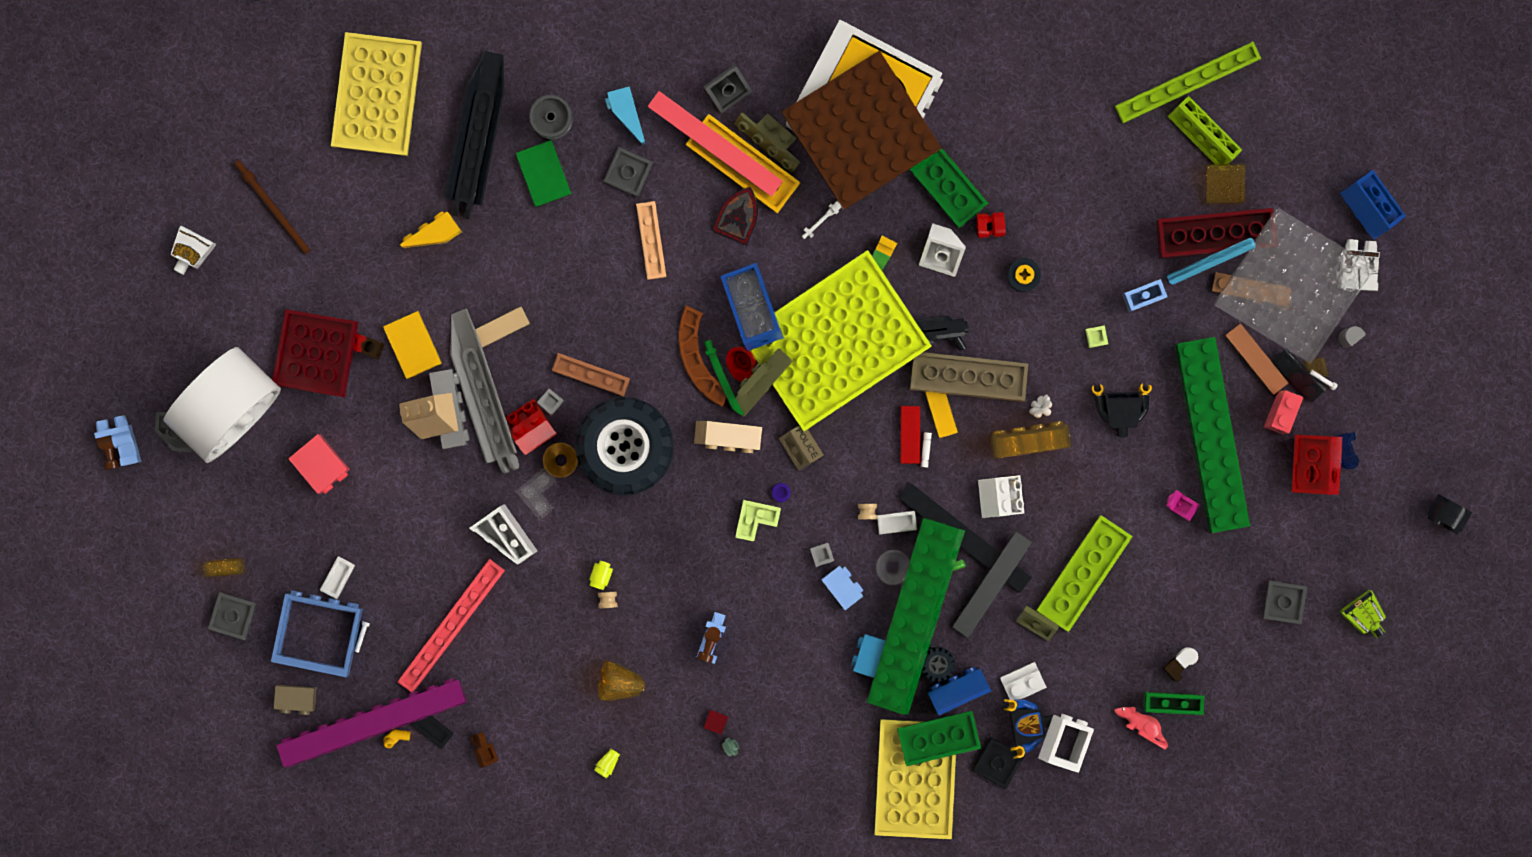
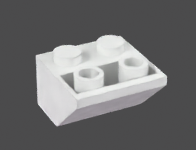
M1020 475L978 480L982 518L1024 513Z

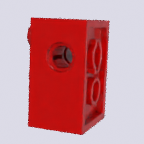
M1295 434L1292 492L1339 495L1342 437Z

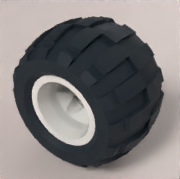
M631 397L612 398L597 405L586 414L577 431L576 457L583 474L599 489L616 495H635L655 486L668 471L674 452L673 434L665 417L649 403ZM626 429L632 430L630 437L625 436L624 432ZM616 432L618 433L619 438L618 440L613 441L611 439L612 433ZM637 438H640L642 440V445L640 447H637L634 444V441ZM628 441L630 449H626L625 452L621 451L620 444ZM610 446L615 447L616 451L614 454L608 453ZM633 452H637L639 454V458L637 460H633L631 458V454ZM619 456L625 457L626 461L624 464L618 463Z

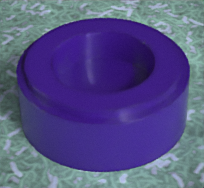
M778 483L772 488V497L777 502H785L789 499L791 491L786 484Z

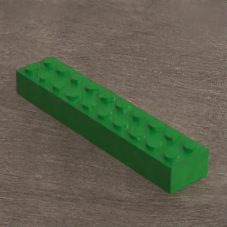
M1211 337L1175 344L1209 533L1249 527L1250 522L1216 338Z
M923 518L867 703L899 714H909L965 530Z

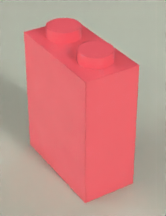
M1286 390L1277 392L1264 428L1279 434H1289L1303 397Z
M317 434L289 458L317 494H327L333 489L332 484L337 480L339 482L344 480L348 476L346 472L350 470L321 434Z

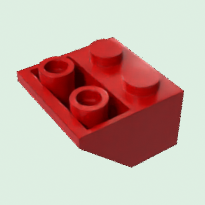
M532 399L505 417L510 434L524 455H527L557 435L535 399Z

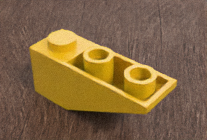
M442 211L434 217L435 220L430 224L426 222L421 225L416 234L412 235L410 233L402 239L403 243L400 245L403 248L447 243L462 233L452 216L448 212L444 213Z

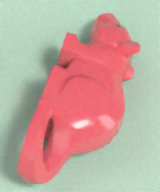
M1135 707L1114 709L1117 716L1129 721V724H1126L1127 728L1131 730L1136 728L1139 730L1137 734L1164 750L1168 747V743L1161 732V725L1156 718L1137 712Z

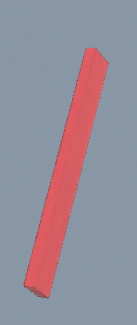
M658 91L648 105V108L772 197L783 181L660 91Z
M491 559L487 561L397 681L400 685L411 693L417 689L505 570Z

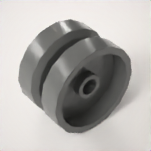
M546 95L537 99L531 107L529 114L530 123L535 132L542 138L557 140L566 136L571 130L573 113L567 102L561 97ZM554 114L555 117L553 120H549L547 118L548 115L552 116Z

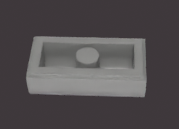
M1354 326L1342 330L1338 339L1343 348H1347L1357 343L1366 333L1360 327Z

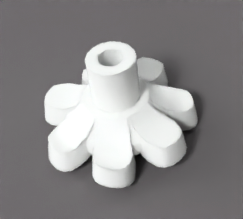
M1039 396L1038 402L1033 401L1031 403L1033 408L1029 410V413L1036 418H1040L1042 414L1049 416L1051 414L1049 408L1052 407L1049 396Z

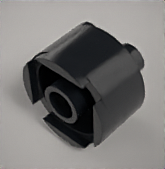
M1438 494L1427 512V518L1440 526L1444 523V528L1458 535L1459 532H1462L1473 512Z

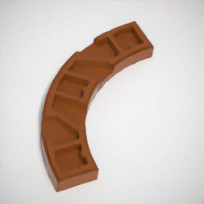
M685 306L679 326V349L683 365L695 386L707 398L723 407L727 397L721 384L707 370L699 352L698 329L703 313Z

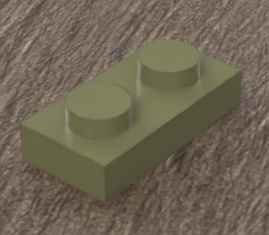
M1028 606L1024 608L1016 622L1047 641L1052 638L1059 627L1058 624Z

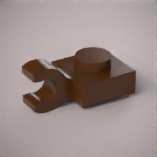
M483 732L470 737L472 744L477 747L473 751L480 768L499 761L492 743L487 744Z

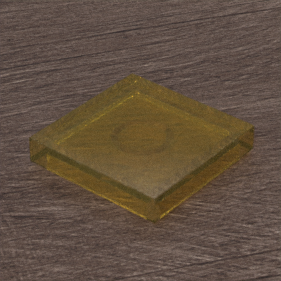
M1245 164L1206 165L1205 203H1245Z

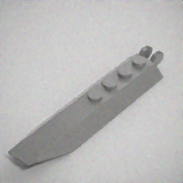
M466 308L451 314L450 355L456 373H458L459 382L486 464L497 460L502 473H508L510 468L516 470L519 467L518 458L514 455L517 452L480 340Z

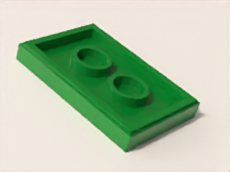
M552 140L516 153L535 207L571 195Z

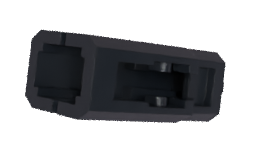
M949 316L915 320L922 331L946 328V330L924 333L930 344H934L937 339L948 338L951 341L954 340L960 351L967 348L960 337L966 336L965 333L969 332L968 322L964 321V318L953 320Z

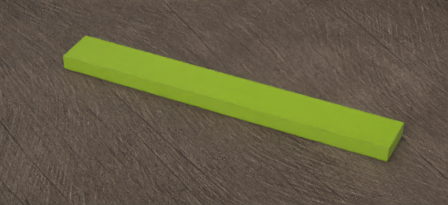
M1251 42L1114 107L1122 124L1260 60V54L1254 42Z

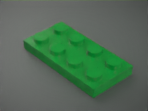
M943 149L910 169L912 174L958 228L989 204Z
M972 710L897 728L906 766L981 749Z

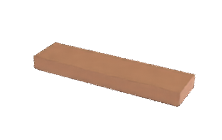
M1241 323L1225 335L1272 395L1288 384L1287 380Z
M560 353L557 354L552 368L553 372L623 397L630 378Z

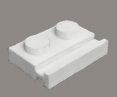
M1035 662L1000 677L1009 699L1012 700L1025 698L1047 688Z

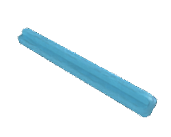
M1248 238L1168 274V281L1173 285L1254 249L1256 247L1255 242L1252 238Z

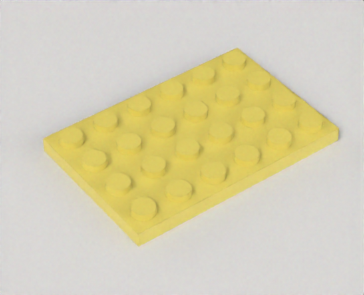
M345 32L331 141L332 147L408 156L422 48L421 41Z
M880 719L875 835L952 839L956 755L906 766L897 728L925 721Z

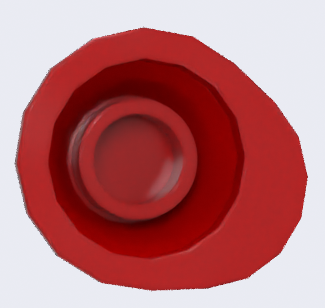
M740 346L733 347L726 355L727 367L733 378L737 381L742 382L745 378L749 380L753 375L751 371L755 367L756 359L752 351H747L746 348Z

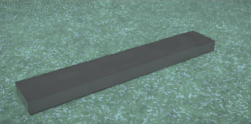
M1017 531L1014 533L952 626L954 629L969 638L1032 541Z

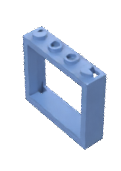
M291 590V594L287 593L284 597L271 662L349 677L363 609L358 608L359 604L348 602L347 605H343L337 599L329 598L328 601L321 600V596L310 594V597H304L302 592ZM292 601L355 613L344 667L281 655Z

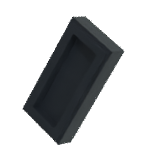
M433 716L418 720L412 724V726L441 749L454 734Z

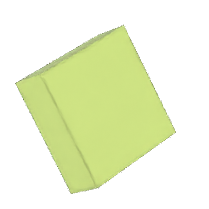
M1105 325L1085 329L1089 348L1108 345Z

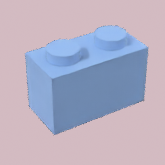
M1161 279L1122 294L1129 312L1167 298Z
M839 565L821 580L844 610H846L863 597L861 592L864 590L858 582L853 584L849 578L852 576L845 566L841 568Z

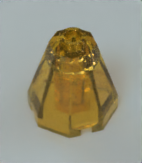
M604 661L600 670L602 679L598 682V698L600 700L612 701L635 697L644 692L645 681H643L642 676L612 661Z

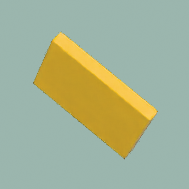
M419 311L383 326L406 379L442 364Z

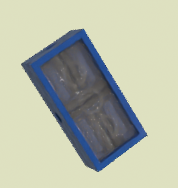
M757 263L720 276L747 351L784 338Z

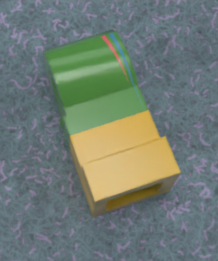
M883 235L872 255L882 271L897 245L896 242Z

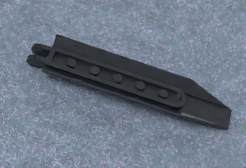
M484 51L466 87L444 197L455 201L453 216L458 217L460 212V202L467 203L464 213L466 219L470 218L472 204L482 205L505 94L504 55Z

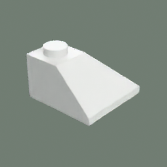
M932 223L919 266L955 277L966 247L951 229Z

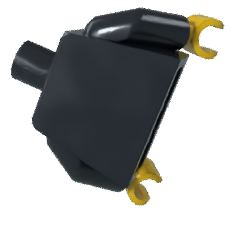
M1142 383L1138 388L1139 392L1104 393V396H1102L1103 385L1100 384V392H1095L1094 385L1092 386V393L1096 395L1097 412L1104 422L1109 423L1110 428H1117L1116 435L1118 437H1127L1128 428H1136L1138 422L1142 421L1148 413V393L1152 389L1150 384L1148 385V391L1143 390Z

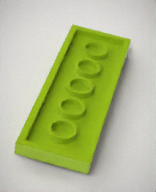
M1100 515L1036 611L1069 632L1133 536Z

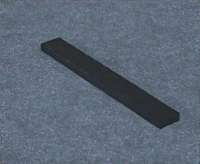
M912 483L900 496L899 499L922 517L965 530L961 547L986 567L992 568L1001 554L999 551ZM1016 566L1006 582L1021 593L1032 577Z

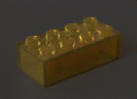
M1063 421L1049 423L1050 427L1045 428L1044 424L1030 426L1031 430L1026 431L1025 427L1014 428L1012 433H1006V430L994 431L993 436H989L992 459L1072 447L1068 424L1063 425Z

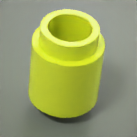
M600 560L599 564H594L589 579L591 581L590 586L604 590L605 586L609 583L613 571L610 568V563Z

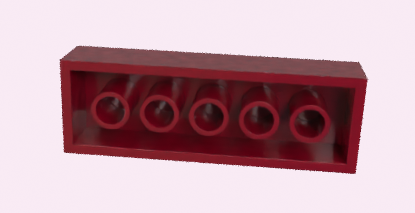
M1273 208L1163 218L1155 221L1159 259L1215 254L1248 238H1252L1255 242L1256 247L1252 250L1268 249L1277 246Z

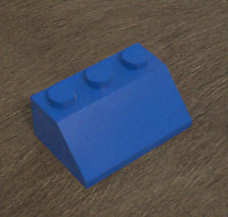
M1374 170L1368 172L1340 193L1344 202L1349 205L1355 217L1361 222L1366 233L1373 240L1390 230L1406 217Z
M971 667L965 670V674L960 677L956 674L947 679L948 682L943 685L939 682L929 687L930 691L927 693L938 715L991 692L980 668Z

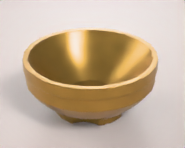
M566 443L552 444L543 455L544 468L554 477L569 476L574 472L578 464L574 448ZM560 454L565 455L567 458L564 466L556 464L555 459Z

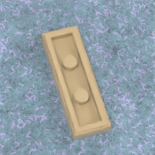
M519 307L475 330L483 348L529 325L530 322L523 308Z

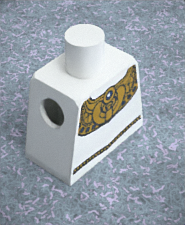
M180 226L171 251V255L179 259L174 270L184 275L189 265L198 269L216 244Z

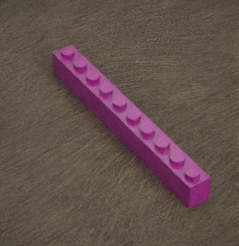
M455 678L444 681L442 686L432 685L425 688L426 691L419 694L416 691L408 694L406 699H393L389 701L390 704L383 707L380 704L372 707L370 712H357L353 714L354 717L347 720L344 717L336 720L334 725H321L317 727L315 732L310 733L309 730L300 733L298 738H285L281 740V744L276 745L284 768H289L429 716L464 705L468 701L461 681H455Z

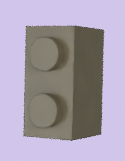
M275 686L274 709H279V713H291V710L298 711V714L310 715V711H315L317 687Z

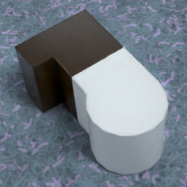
M1186 647L1162 668L1178 683L1183 678L1180 673L1188 665L1197 662L1198 653L1193 648Z

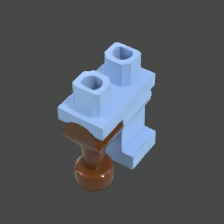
M125 415L114 417L116 428L113 429L109 428L108 419L96 422L97 432L94 435L95 439H97L98 447L104 451L107 460L104 463L105 470L120 467V464L121 466L142 462L132 425H128ZM118 448L119 460L114 459L113 449Z
M715 612L712 621H707L706 627L709 628L705 631L696 658L715 664L717 656L712 654L716 643L721 639V632L724 633L726 627L722 625L726 615Z

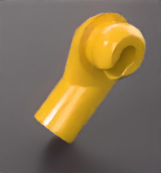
M393 729L384 737V746L392 748L399 740L410 741L411 731Z

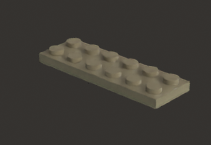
M923 352L913 359L910 390L1025 402L1028 364Z

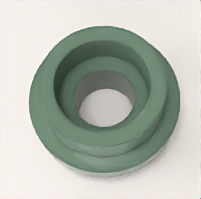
M725 739V742L722 743L725 753L728 756H736L739 749L738 743L734 739Z

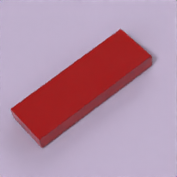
M901 406V464H920V406Z

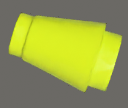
M610 749L597 762L594 771L607 779L609 775H612L620 754Z

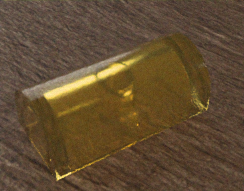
M233 558L206 561L203 564L204 576L216 577L245 574L244 559Z

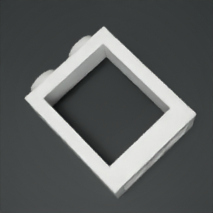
M1062 714L1061 717L1053 715L1038 758L1047 763L1079 773L1094 729L1088 727V722L1077 719L1074 722L1072 721L1073 717ZM1065 725L1080 729L1069 760L1055 756Z

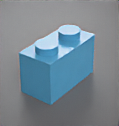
M864 634V637H859L857 648L860 649L858 655H854L851 666L854 667L853 671L874 678L886 640Z

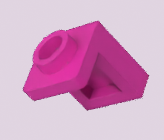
M1176 490L1168 497L1166 506L1171 511L1190 521L1200 505Z

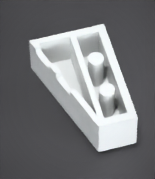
M505 504L469 528L499 549L501 553L517 565L537 552V549Z

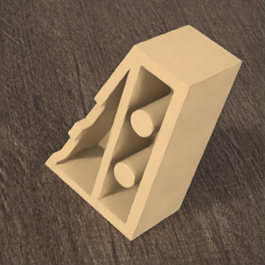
M696 421L694 444L705 445L706 449H717V446H722L725 451H735V448H742L744 453H753V450H760L762 427Z

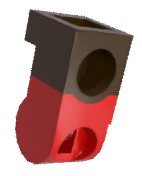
M357 334L354 350L379 360L385 343Z

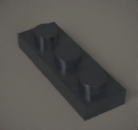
M1287 348L1271 361L1311 403L1327 389L1316 377L1310 374V371Z

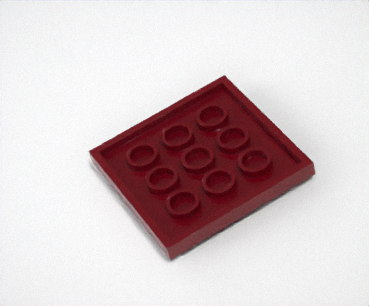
M285 309L272 380L278 386L345 398L359 322Z

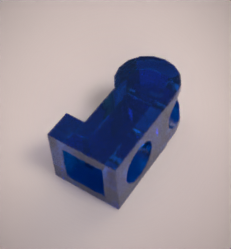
M1355 432L1335 436L1342 437L1341 466L1345 469L1356 468L1359 464V458L1354 453L1352 441L1356 440Z

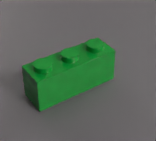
M1144 691L1143 711L1204 715L1205 696L1202 694Z

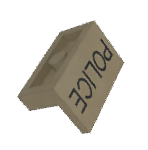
M800 425L779 438L798 471L824 456L809 430L803 431Z

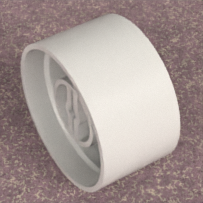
M235 347L215 360L181 393L167 411L164 422L206 463H209L235 444L262 417L279 395L281 388L240 348Z

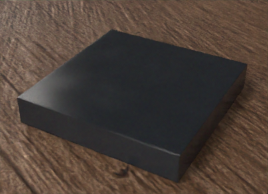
M990 737L972 771L1007 789L1025 756L1014 759L1013 757L1017 755V751H1011L1010 747Z

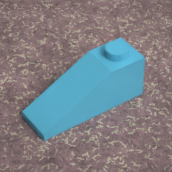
M630 87L607 92L609 98H605L608 110L612 109L613 114L642 145L646 144Z

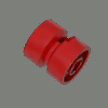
M994 212L991 216L988 213L976 214L977 237L989 238L990 235L1005 237L1004 212ZM991 222V228H987V223Z

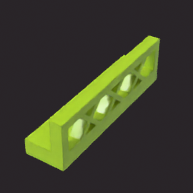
M1189 96L1168 115L1175 125L1221 171L1242 151ZM1186 103L1192 108V111L1185 106ZM1227 146H1229V147L1234 151V153H1232V152L1227 148Z

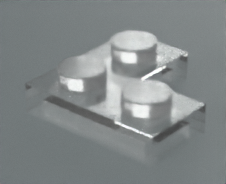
M542 468L515 491L539 521L555 509L543 493L553 486L557 480L545 468Z

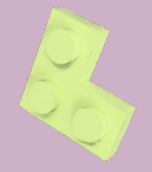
M743 500L736 538L754 541L758 523L777 527L781 508Z

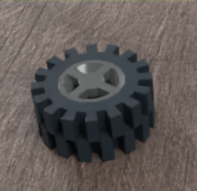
M932 647L928 650L922 669L923 674L934 682L947 680L955 670L956 664L953 655L945 648Z

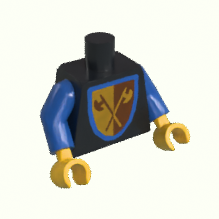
M1004 699V702H1009V707L1004 708V710L1010 712L1014 742L1017 746L1011 748V751H1017V755L1013 758H1021L1042 742L1043 737L1046 736L1045 728L1050 726L1053 715L1043 716L1042 710L1035 703L1025 699Z

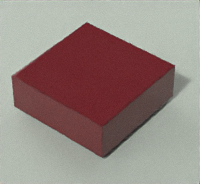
M710 709L704 728L722 735L728 716Z

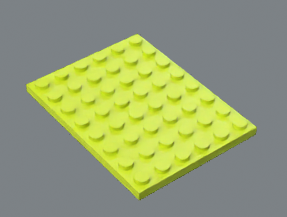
M867 250L776 311L775 314L784 338L750 351H752L760 365L766 363L778 348L793 360L774 382L773 386L802 430L806 431L932 347V345Z

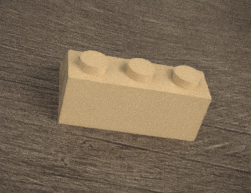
M452 393L432 395L399 404L402 423L420 439L459 431Z

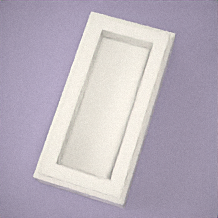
M915 511L877 515L879 535L917 530Z
M338 556L320 591L338 599L355 565Z

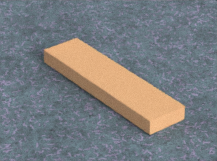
M653 201L636 204L647 280L666 277L656 203Z

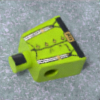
M1367 590L1339 611L1362 634L1371 631L1374 637L1378 638L1385 633L1379 623L1386 617L1372 590Z

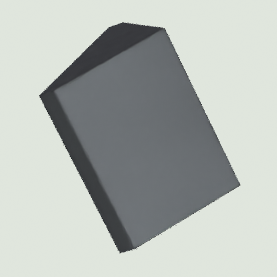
M735 64L704 86V91L721 114L752 92Z

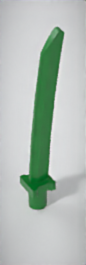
M708 340L704 342L707 350L705 351L706 355L710 358L732 409L743 416L744 413L730 388L717 358L716 348L713 347L712 341Z

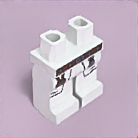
M1348 239L1345 249L1341 253L1337 288L1378 291L1377 277L1380 252H1377L1376 242L1365 241L1364 251L1358 250V240Z

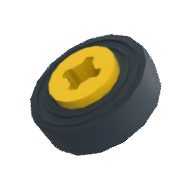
M1029 258L1015 260L1007 271V280L1010 286L1020 292H1029L1035 289L1040 283L1042 276L1039 265Z

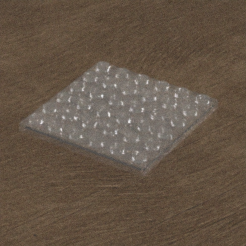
M1277 207L1254 241L1256 247L1246 253L1214 302V305L1311 364L1376 267Z

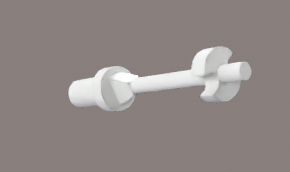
M838 201L830 204L826 214L810 229L807 227L804 229L806 232L802 236L804 239L807 236L812 238L814 236L812 232L826 218L839 212L838 210L841 206Z

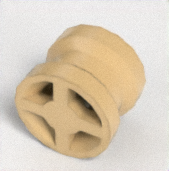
M858 504L860 509L858 519H877L875 514L877 504Z
M617 592L598 593L600 598L599 608L618 607L615 601Z

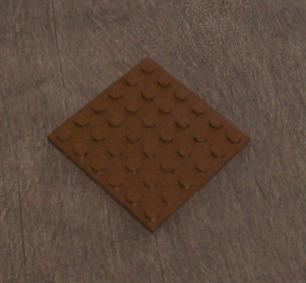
M880 50L781 112L843 210L942 149Z

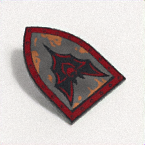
M751 187L735 192L724 202L712 228V231L746 246L758 217L757 200Z

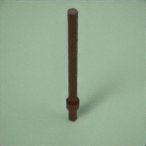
M240 160L236 161L234 165L242 174V179L245 183H249L304 255L310 251L309 247L255 180V175L248 171Z

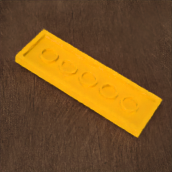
M708 114L702 123L783 181L771 197L691 138L686 143V146L742 188L751 187L755 197L778 214L800 182Z

